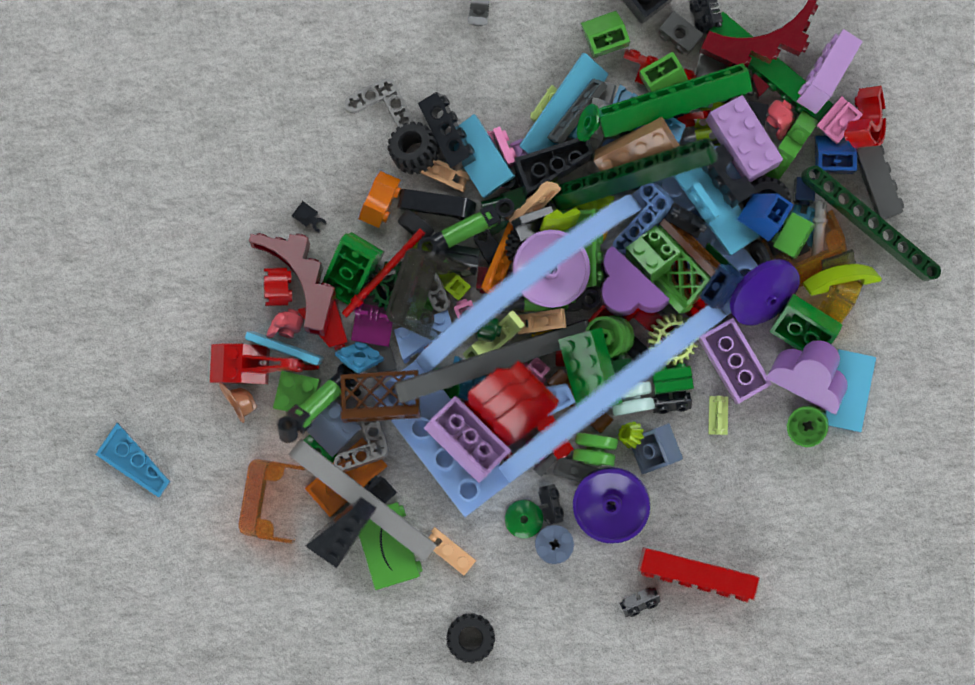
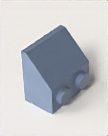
M335 400L312 422V426L307 430L332 458L361 430V426L357 422L344 423L341 420L342 407Z
M670 423L642 433L644 438L641 439V445H637L635 449L632 448L642 475L683 459Z

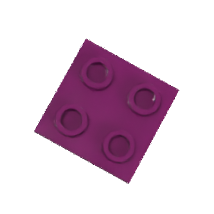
M362 304L359 308L357 307L355 309L351 341L389 347L395 312H392L391 308L389 311H385L384 307L379 308L378 306Z

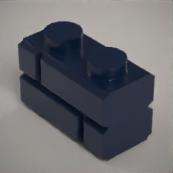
M719 265L699 297L712 308H723L744 276L731 265Z

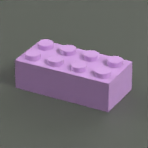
M844 29L839 35L835 33L822 50V56L815 62V68L808 74L806 83L798 91L800 96L797 102L816 114L832 96L863 41Z
M743 95L709 113L706 122L719 143L723 144L733 157L732 163L741 178L746 176L751 182L777 168L783 161L780 153Z
M734 318L729 319L699 337L700 344L735 404L743 402L772 385L770 380L766 379L765 371Z
M456 396L424 427L478 483L511 451Z

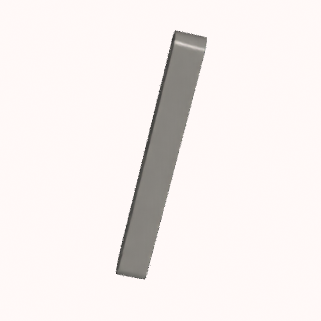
M302 439L298 441L289 453L290 457L350 504H353L362 497L375 506L377 509L370 519L425 561L437 545Z

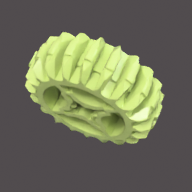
M673 313L669 317L663 315V321L656 319L658 325L652 324L651 327L654 331L648 332V335L652 336V338L647 339V342L652 344L648 347L649 350L660 342L661 336L665 339L689 319L687 317L683 318L680 314L675 316ZM677 325L670 332L665 331L669 326ZM694 342L691 343L665 365L671 363V365L675 366L677 362L683 364V358L690 360L688 354L694 355L695 352L692 348H697L698 345Z

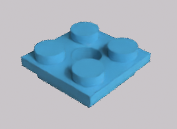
M356 341L355 344L343 347L340 351L335 352V356L357 374L384 361V357L378 351L373 350L367 343Z

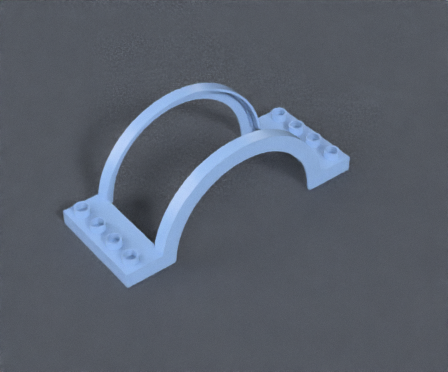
M674 176L652 182L661 186L676 204L702 218ZM653 187L650 189L649 195H652ZM640 189L605 207L524 265L450 325L426 347L414 362L402 371L418 370L419 375L432 371L465 339L537 281L624 219L637 212H641L648 203L641 197ZM665 201L661 204L662 209L665 207ZM652 215L648 218L649 223L652 221ZM705 223L707 226L705 232H701L698 238L694 237L704 248L707 243H710L743 276L758 266L744 247L729 256L707 223ZM731 296L723 308H712L709 305L506 462L502 465L499 463L480 483L424 429L427 423L451 400L444 390L420 397L421 418L391 421L463 516L466 517L730 314ZM414 375L406 376L403 380L414 377ZM392 378L384 385L390 389L397 380ZM381 386L373 394L381 399L387 393V390ZM394 389L392 392L397 396L396 389ZM389 394L383 402L387 406H393L397 399L392 394ZM415 399L404 403L407 405H414Z

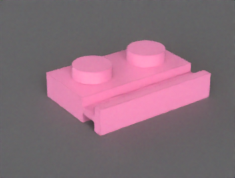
M841 96L818 122L816 127H819L824 134L838 144L844 137V130L847 129L848 122L858 120L863 114Z
M499 126L493 129L494 138L508 166L512 167L517 156L513 147L509 148L507 144L509 137L506 130L502 131Z

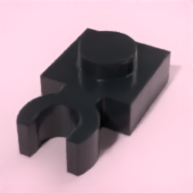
M304 201L300 203L291 215L307 228L312 224L313 229L317 233L321 232L317 228L319 222H322L324 225L327 224L323 218H316L318 212Z

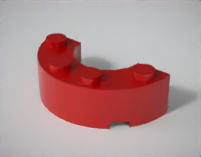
M882 86L859 88L854 101L856 108L863 115L858 120L848 122L847 129L844 130L845 140L849 141L854 148L879 146L883 143L886 134V118H883L882 109H886Z

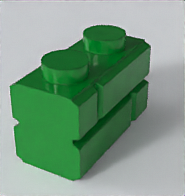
M685 363L676 364L671 369H667V366H662L651 374L654 395L694 389L691 366H686Z

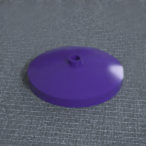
M780 259L758 265L742 278L732 293L730 299L732 315L738 322L748 326L759 325L776 317L792 295L797 293L800 283L798 271L790 262Z
M605 467L589 473L579 483L573 497V513L578 525L588 536L603 543H622L634 538L645 527L650 514V497L645 485L637 476L621 468Z

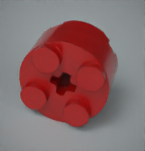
M287 267L264 268V273L267 272V275L264 276V299H268V302H265V306H288V302H292V290H288V283L292 282L291 270L287 271Z

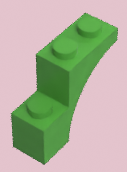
M802 111L777 148L783 161L777 168L764 175L779 180L819 121Z

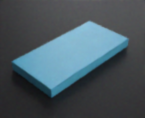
M473 114L459 125V128L462 127L467 135L465 139L468 144L472 145L475 151L473 155L476 159L465 166L464 169L481 196L487 198L514 178L515 175L478 117ZM459 143L454 145V151L458 150Z
M248 331L245 336L246 340L314 365L322 364L324 360L323 356L274 338H268L266 335L255 331Z
M838 349L840 363L837 370L845 376L848 388L836 415L825 410V415L828 418L829 426L862 432L876 357Z

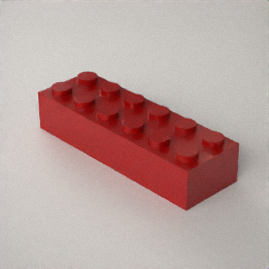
M645 547L642 548L637 570L641 571L642 576L654 578V575L660 576V580L669 583L677 580L681 586L692 588V585L698 586L697 589L708 593L711 592V589L716 590V594L728 598L732 594L735 595V599L749 602V599L755 600L760 577Z

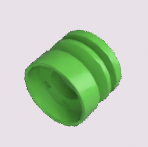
M812 405L797 408L790 415L787 422L789 437L793 442L802 447H813L821 443L829 429L828 418L820 408ZM808 421H811V425L814 428H809L808 430H805V425L803 424V422L807 423Z

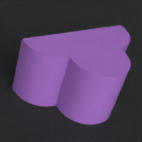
M613 246L608 249L604 258V270L607 279L602 287V300L605 308L616 316L630 315L637 308L647 313H656L663 310L668 305L669 298Z
M824 341L810 342L802 351L786 349L780 352L766 377L771 382L836 415L848 388L845 376L837 370L840 363L838 351L834 346Z

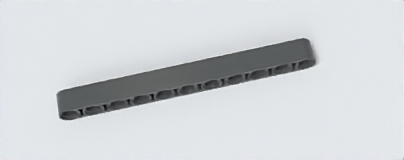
M588 319L566 325L567 328L551 330L396 382L394 386L399 402H407L490 374L496 368H508L518 360L523 363L561 350L558 339L585 332L589 325Z

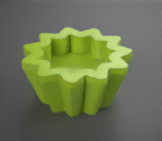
M635 421L626 423L619 429V440L628 449L631 447L635 449L637 445H641V439L644 438L642 435L644 429L641 428L640 423L636 424Z

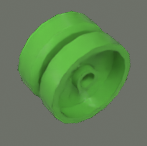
M616 315L595 318L589 323L586 331L602 327L610 358L623 356L629 352L634 342V332L629 321Z
M576 433L575 443L586 446V449H575L572 460L583 461L585 464L597 466L615 465L616 456L604 453V450H616L618 439Z

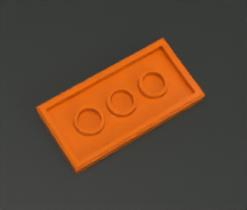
M362 437L349 450L364 446L368 443ZM363 451L356 455L358 461H364L367 457V454ZM349 455V457L351 458L350 460L345 461L344 458L340 459L341 462L338 465L345 467L346 462L351 461L352 465L355 464V462L352 458V455ZM379 460L344 473L362 487H365L375 475L378 476L388 465L383 460ZM318 478L305 488L329 517L334 515L348 502Z

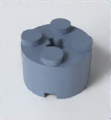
M549 525L541 529L537 534L535 549L543 561L550 564H560L571 556L574 549V540L566 528L560 525ZM554 539H557V543L560 544V546L555 547V549L553 550L551 549L552 546L549 545V542H553Z

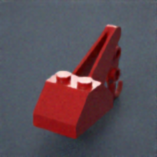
M211 344L209 383L268 385L269 373L281 370L291 372L319 370L320 366L303 364V360L294 358L270 357V348L262 345ZM269 360L280 361V365L269 366Z

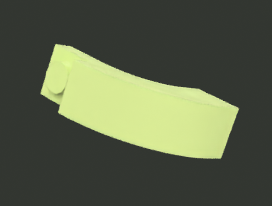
M511 311L499 322V325L502 326L500 337H496L494 342L476 341L463 353V356L468 359L501 348L525 324L514 311Z

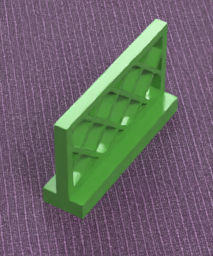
M659 225L660 231L680 250L681 254L676 259L678 260V271L672 272L670 267L653 284L669 298V303L678 313L688 312L692 309V304L701 294L711 277ZM683 260H687L690 263V271H683ZM672 274H679V285H675L672 282ZM683 274H691V285H684ZM695 274H700L705 279L701 285H696ZM684 288H691L692 296L689 300L684 294Z

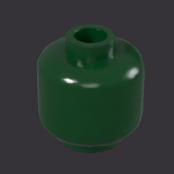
M492 317L473 334H475L478 340L494 342L496 337H500L502 326L499 325L497 318Z

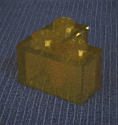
M856 280L832 285L826 296L828 299L826 301L822 300L817 309L842 323L855 305L863 283Z

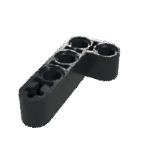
M401 189L397 208L407 209L412 212L454 217L462 221L475 214L477 203L471 199L459 196Z

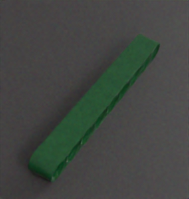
M701 139L559 184L561 190L552 198V201L558 210H566L710 165L718 159V154L710 139Z
M814 165L802 172L801 179L804 184L923 281H930L940 277L941 268L935 261L821 167ZM810 171L815 173V180L810 178ZM825 183L830 186L829 192L824 189ZM839 195L844 197V204L840 203ZM854 207L859 210V216L854 214ZM869 219L874 223L873 228L868 225ZM884 231L887 232L889 236L888 240H885L883 238ZM899 243L903 246L902 253L898 250ZM913 255L917 257V264H914L912 261ZM928 267L932 270L931 276L927 274Z

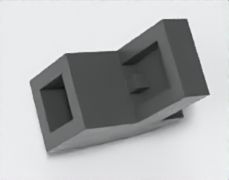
M470 0L469 24L478 27L488 25L490 0Z

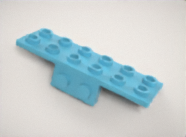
M582 53L519 147L529 154L557 145V143L551 142L547 138L592 79L604 82L608 77V73L586 53ZM577 126L569 134V138H578Z
M701 167L674 176L729 256L759 237V234L737 220L742 209L739 205L732 209L724 201L722 193L719 189L715 188L712 179Z

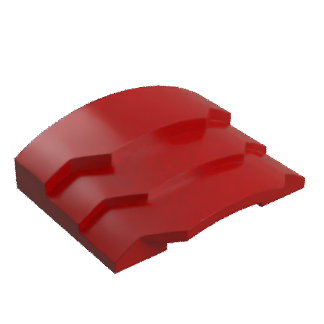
M518 360L508 369L496 368L485 379L468 391V400L464 405L508 447L540 424L558 406L559 399Z

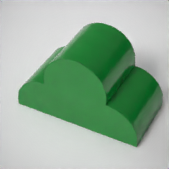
M353 232L345 233L340 239L322 283L332 285L336 291L335 298L349 305L355 294L358 295L365 288L369 278L373 275L372 271L378 267L385 251Z

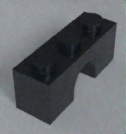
M722 144L715 148L718 159L714 163L701 168L710 176L715 188L719 189L722 193L724 201L733 209L751 197L756 190L746 176L737 180L728 176L726 167L734 159Z

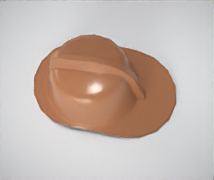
M219 383L222 393L234 408L240 421L244 423V417L257 408L253 396L246 389L237 388L229 390L224 384Z

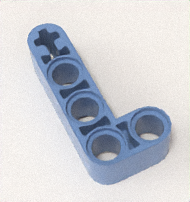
M649 183L640 186V195L648 205L614 240L613 247L622 255L626 256V247L655 225L658 227L671 209L674 200L658 184ZM653 187V193L649 195V191ZM665 201V207L662 209L661 204ZM652 215V221L649 223L648 218ZM639 229V235L636 237V230Z

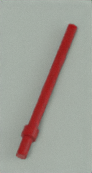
M420 228L358 295L355 294L350 300L351 303L341 313L347 318L356 307L359 308L370 292L426 233Z

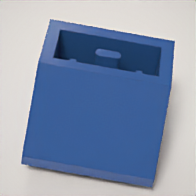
M815 136V165L821 167L828 174H854L857 171V149L849 141H846L845 137L836 144L828 136Z
M753 194L737 220L767 241H770L780 229L794 205L779 194Z

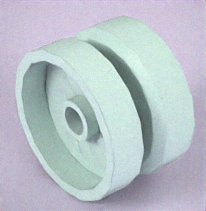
M640 383L621 398L623 403L612 406L613 416L655 409L653 398L641 399L642 395L652 392L651 383Z

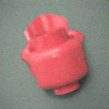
M775 100L768 108L767 112L769 115L766 117V121L776 129L779 127L776 137L780 141L786 136L795 119L794 113L791 110L793 106L786 100L783 102Z
M294 309L279 312L272 320L266 337L273 338L279 332V335L293 339L294 334L301 331L303 318Z

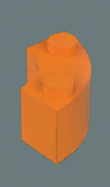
M380 171L373 182L358 219L377 228H380L382 222L386 223L390 216L388 210L394 198L397 199L400 194L401 188L399 184L401 180Z

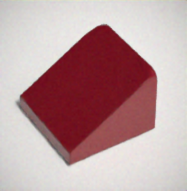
M754 74L750 81L758 100L768 89L769 85Z

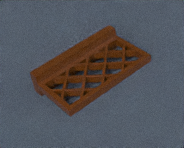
M664 218L660 225L712 277L720 265L718 261L691 234L666 221ZM683 260V271H690L687 260ZM676 261L671 266L672 272L678 271L676 269ZM672 274V282L675 285H679L677 275ZM683 274L684 285H691L688 274ZM695 274L696 285H701L703 282H701L700 274ZM684 288V294L689 300L692 295L689 292V288ZM699 296L693 304H696V302L700 299Z
M418 370L341 375V420L344 423L421 418L420 397L415 399L414 405H407L403 402V405L397 406L400 403L398 396L392 392L395 386L393 385L389 389L382 383L387 377H393L399 382L406 376L419 375ZM368 378H374L378 382L371 390L363 385ZM346 379H354L358 382L352 391L346 388ZM379 385L387 390V393L381 399L373 394ZM360 386L368 391L362 400H359L354 395ZM389 394H392L397 399L393 406H387L383 402ZM370 395L378 400L374 407H367L364 404ZM353 396L359 403L354 408L346 409L347 400Z

